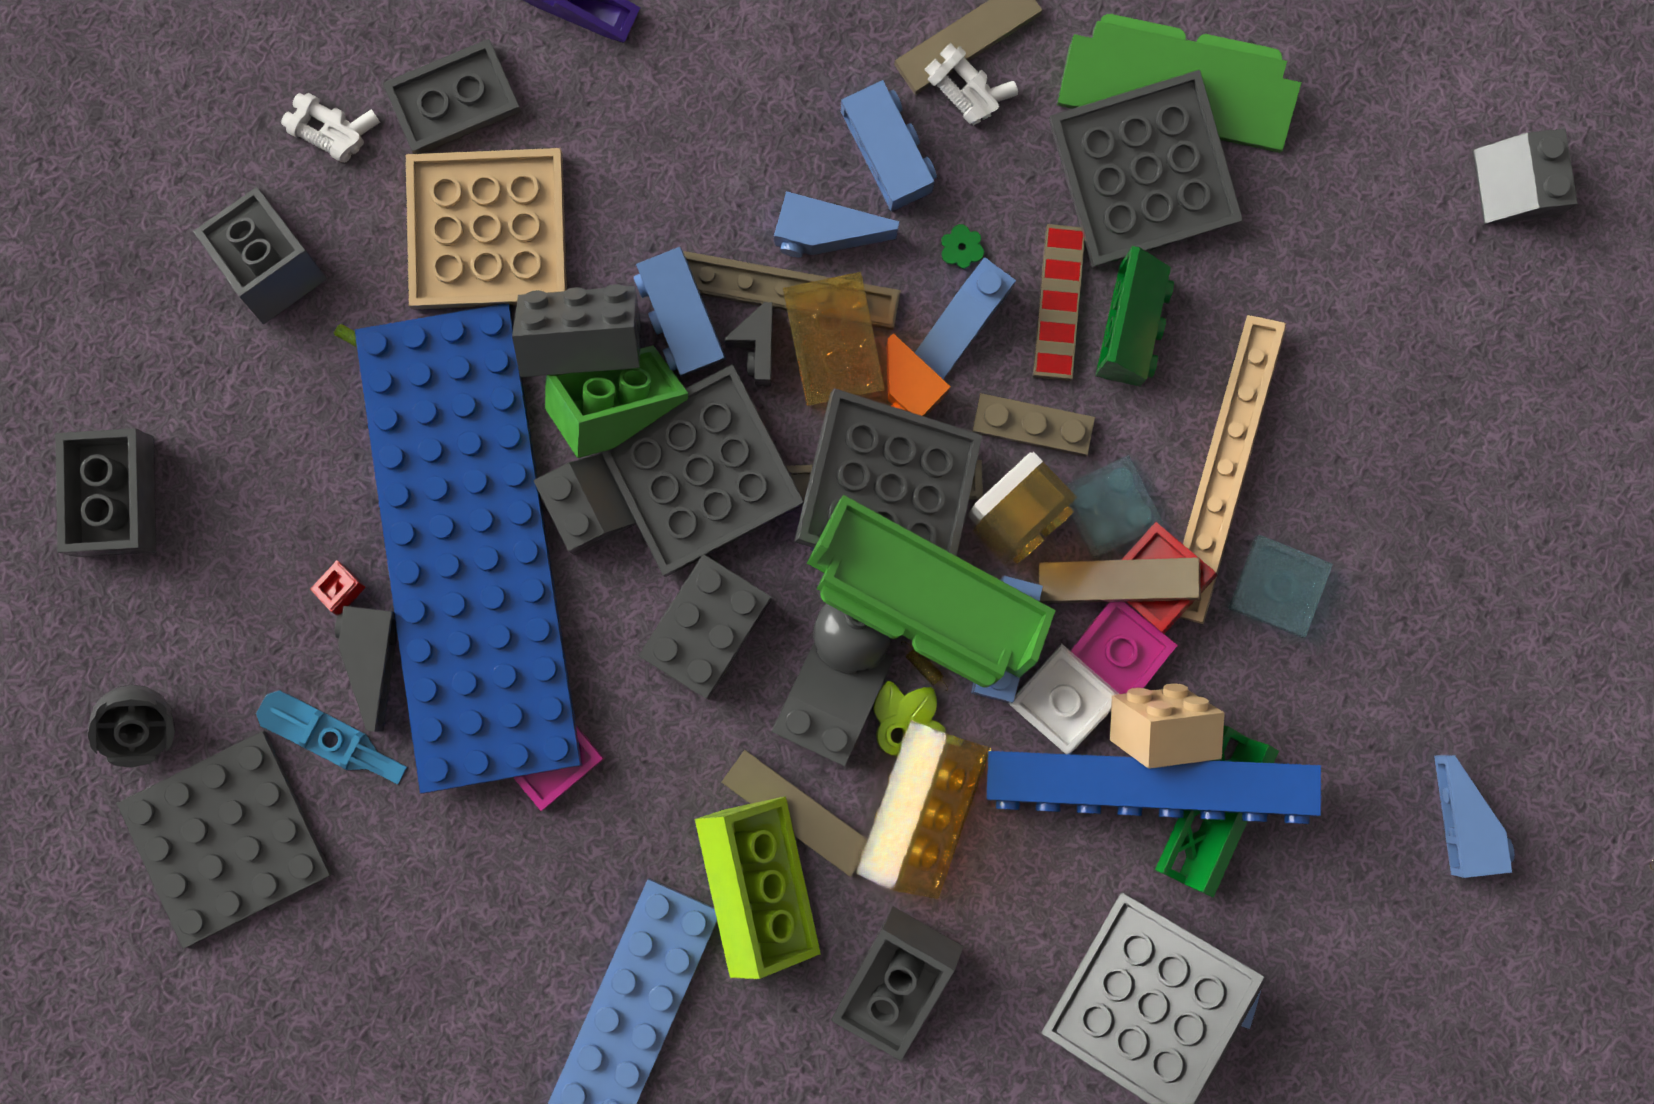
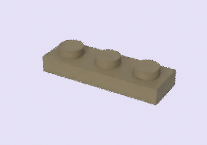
M980 393L972 432L1086 457L1089 451L1095 417Z

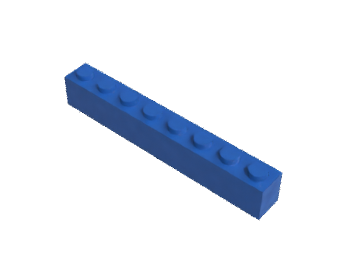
M988 751L987 800L996 801V809L1020 810V802L1036 803V811L1060 812V804L1077 805V813L1101 814V806L1118 807L1117 815L1142 816V808L1159 809V817L1184 818V810L1200 811V819L1225 820V812L1242 813V821L1267 822V814L1284 815V823L1310 824V816H1321V765L1203 761L1148 769L1133 757Z

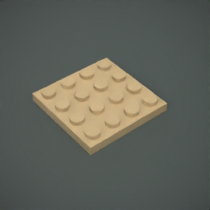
M561 148L406 154L409 307L412 310L486 307L500 304L517 305L518 295L540 290L548 293L567 290L563 153Z

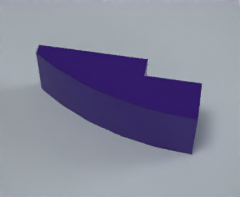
M523 0L536 8L622 43L625 42L641 8L628 0Z

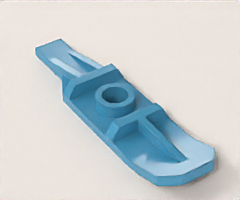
M281 690L266 694L256 712L261 727L298 744L346 770L367 769L398 784L407 768L405 765L377 752L367 734ZM329 732H334L338 737V742L334 747H328L324 742V738Z

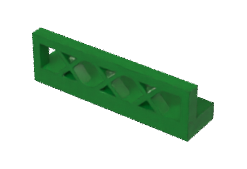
M1224 725L1222 759L1210 761H1225L1224 751L1230 739L1236 741L1238 745L1232 758L1227 761L1274 763L1279 750L1268 744L1250 739ZM1184 810V818H1178L1155 870L1214 898L1248 821H1242V813L1225 812V820L1202 819L1203 822L1199 831L1192 834L1191 824L1194 817L1200 814V811ZM1185 850L1186 860L1179 873L1171 868L1178 853Z

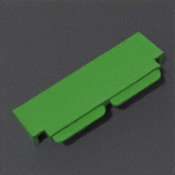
M1106 14L1100 21L1096 22L1092 38L1073 35L1067 54L1057 106L1073 109L1200 70L1220 140L1281 153L1302 82L1283 78L1287 61L1282 60L1281 52L1275 48L1209 34L1201 35L1196 42L1186 40V35L1180 28Z
M845 495L839 500L806 563L824 573L816 589L821 591V598L826 604L892 639H897L901 635L912 640V646L919 654L984 688L995 684L1004 676L1005 671L1020 678L1038 662L1056 611Z

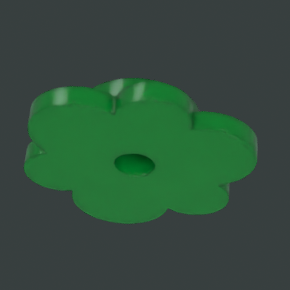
M963 224L954 226L951 234H945L941 239V244L945 247L941 254L942 260L949 265L957 263V266L961 269L968 268L971 262L980 261L984 255V249L979 244L981 235L976 231L970 232L969 228ZM963 245L965 250H960L958 246Z

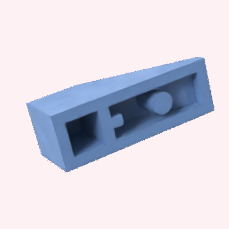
M786 191L774 233V243L780 247L782 253L800 258L803 253L815 255L896 239L899 221Z
M984 257L915 351V354L944 379L1010 294L1016 280Z
M1434 756L1451 875L1468 878L1512 873L1511 862L1514 861L1515 854L1513 844L1507 838L1506 830L1456 756Z

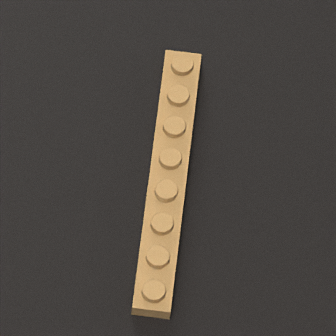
M1247 315L1183 542L1185 547L1213 569L1217 575L1286 331V323ZM1216 578L1201 593V600H1195L1180 616L1181 619L1204 624Z

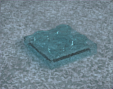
M1129 455L1057 490L1092 560L1144 535L1155 522L1161 526L1164 525Z
M1257 535L1254 538L1228 609L1304 638L1307 636L1333 564L1267 537Z

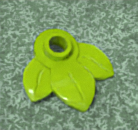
M887 681L881 687L874 701L873 710L880 723L876 732L877 743L885 753L899 756L906 754L912 748L926 750L935 746L941 740L946 729L937 721L932 720L937 708V698L933 688H919L904 696L891 681ZM895 728H899L903 732V739L900 743H894L891 739V732Z

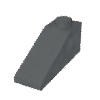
M344 606L343 615L339 614L335 623V637L339 638L338 647L366 731L383 732L397 639L395 613Z

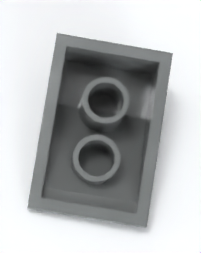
M255 187L193 231L235 292L263 325L327 280L326 276L258 187Z
M814 643L771 732L845 766L894 658L886 655L876 668L857 670L856 674H846L832 669L823 662L816 652L817 647Z
M893 906L833 1014L831 1021L901 1061L954 973L964 946Z

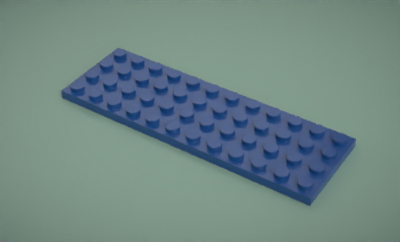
M509 304L354 329L420 794L582 766L541 497L533 481L538 477L523 381L519 375L512 333L514 325Z

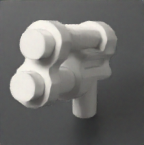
M951 43L940 53L945 59L942 64L934 59L925 68V71L930 75L927 80L933 86L937 85L945 93V96H948V99L961 110V113H964L962 117L969 124L972 123L973 126L981 122V118L985 120L992 116L991 112L999 108L998 102L1018 95V89L1014 81L990 88L986 84V73L983 70L978 72L965 59L966 52L960 46L956 49ZM952 68L967 83L961 90L947 76Z
M298 93L293 100V107L297 108V111L294 114L289 111L286 112L281 124L286 127L288 134L296 138L305 139V141L325 150L332 158L345 163L351 158L352 154H356L364 144L361 135L381 123L372 109L350 123L346 120L345 113L338 108L330 110L319 104L320 100L310 93L305 95ZM311 116L325 123L319 131L307 125Z

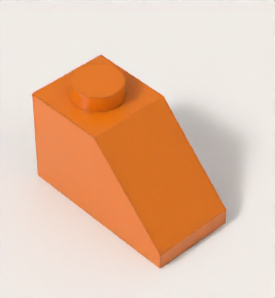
M894 333L888 338V401L892 403V407L926 417L948 394L951 386Z

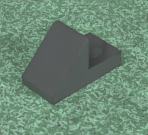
M764 302L724 339L726 348H755V352H748L747 375L755 376L756 386L771 387L772 302Z

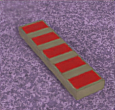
M1047 224L1033 378L1071 381L1073 379L1085 241L1081 227Z

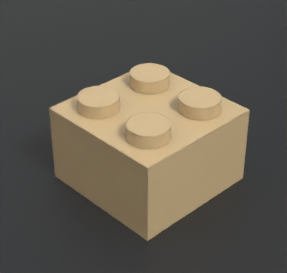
M1166 684L1163 689L1159 690L1131 688L1125 694L1112 695L1110 741L1148 769L1222 759L1225 712L1210 704L1208 699L1192 693L1188 690L1187 686L1182 684Z

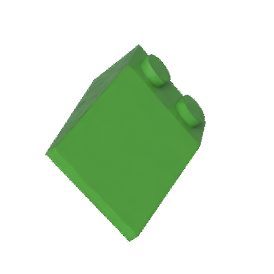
M654 345L640 349V368L546 375L545 409L577 458L617 447L688 399V392Z

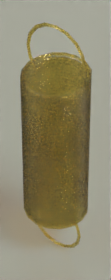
M914 649L905 656L932 686L938 681H942L943 674L927 657L919 654Z

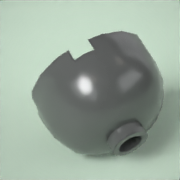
M825 604L818 612L812 630L814 643L817 647L816 652L820 659L832 669L846 674H856L857 670L876 668L886 657L892 638L828 604Z
M133 684L117 687L104 694L93 706L88 724V739L91 749L96 754L98 750L100 754L107 757V762L115 766L137 767L150 764L156 760V755L163 752L165 748L167 751L171 747L175 734L172 710L165 698L160 693L146 686Z

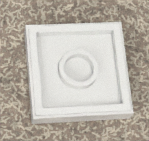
M1030 452L974 504L969 512L970 519L979 526L1037 471L1043 461L1034 452Z
M1061 644L1015 694L1014 702L1008 704L1065 754H1071L1111 711L1112 695L1119 693Z

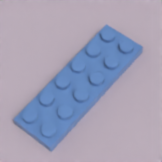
M647 879L548 1104H637L717 922L714 907L652 879Z

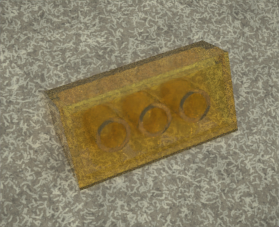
M911 720L902 738L901 749L894 769L888 777V786L882 803L875 814L874 825L867 845L862 851L861 862L856 874L893 891L938 899L985 768L988 751H991V748Z

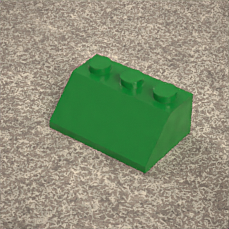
M1132 246L1119 265L1095 377L1139 387L1147 380V377L1153 378L1155 374L1158 355L1153 354L1155 340L1161 341L1166 325V318L1160 316L1163 303L1168 304L1170 302L1174 288V281L1168 280L1171 267L1140 247Z

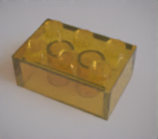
M861 272L784 287L783 292L806 405L810 406L828 402L834 388L858 396L885 390Z
M1042 462L989 511L972 532L1004 566L1011 559L1018 564L1045 540L1039 534L1040 532L1046 538L1074 512L1069 505L1077 496Z

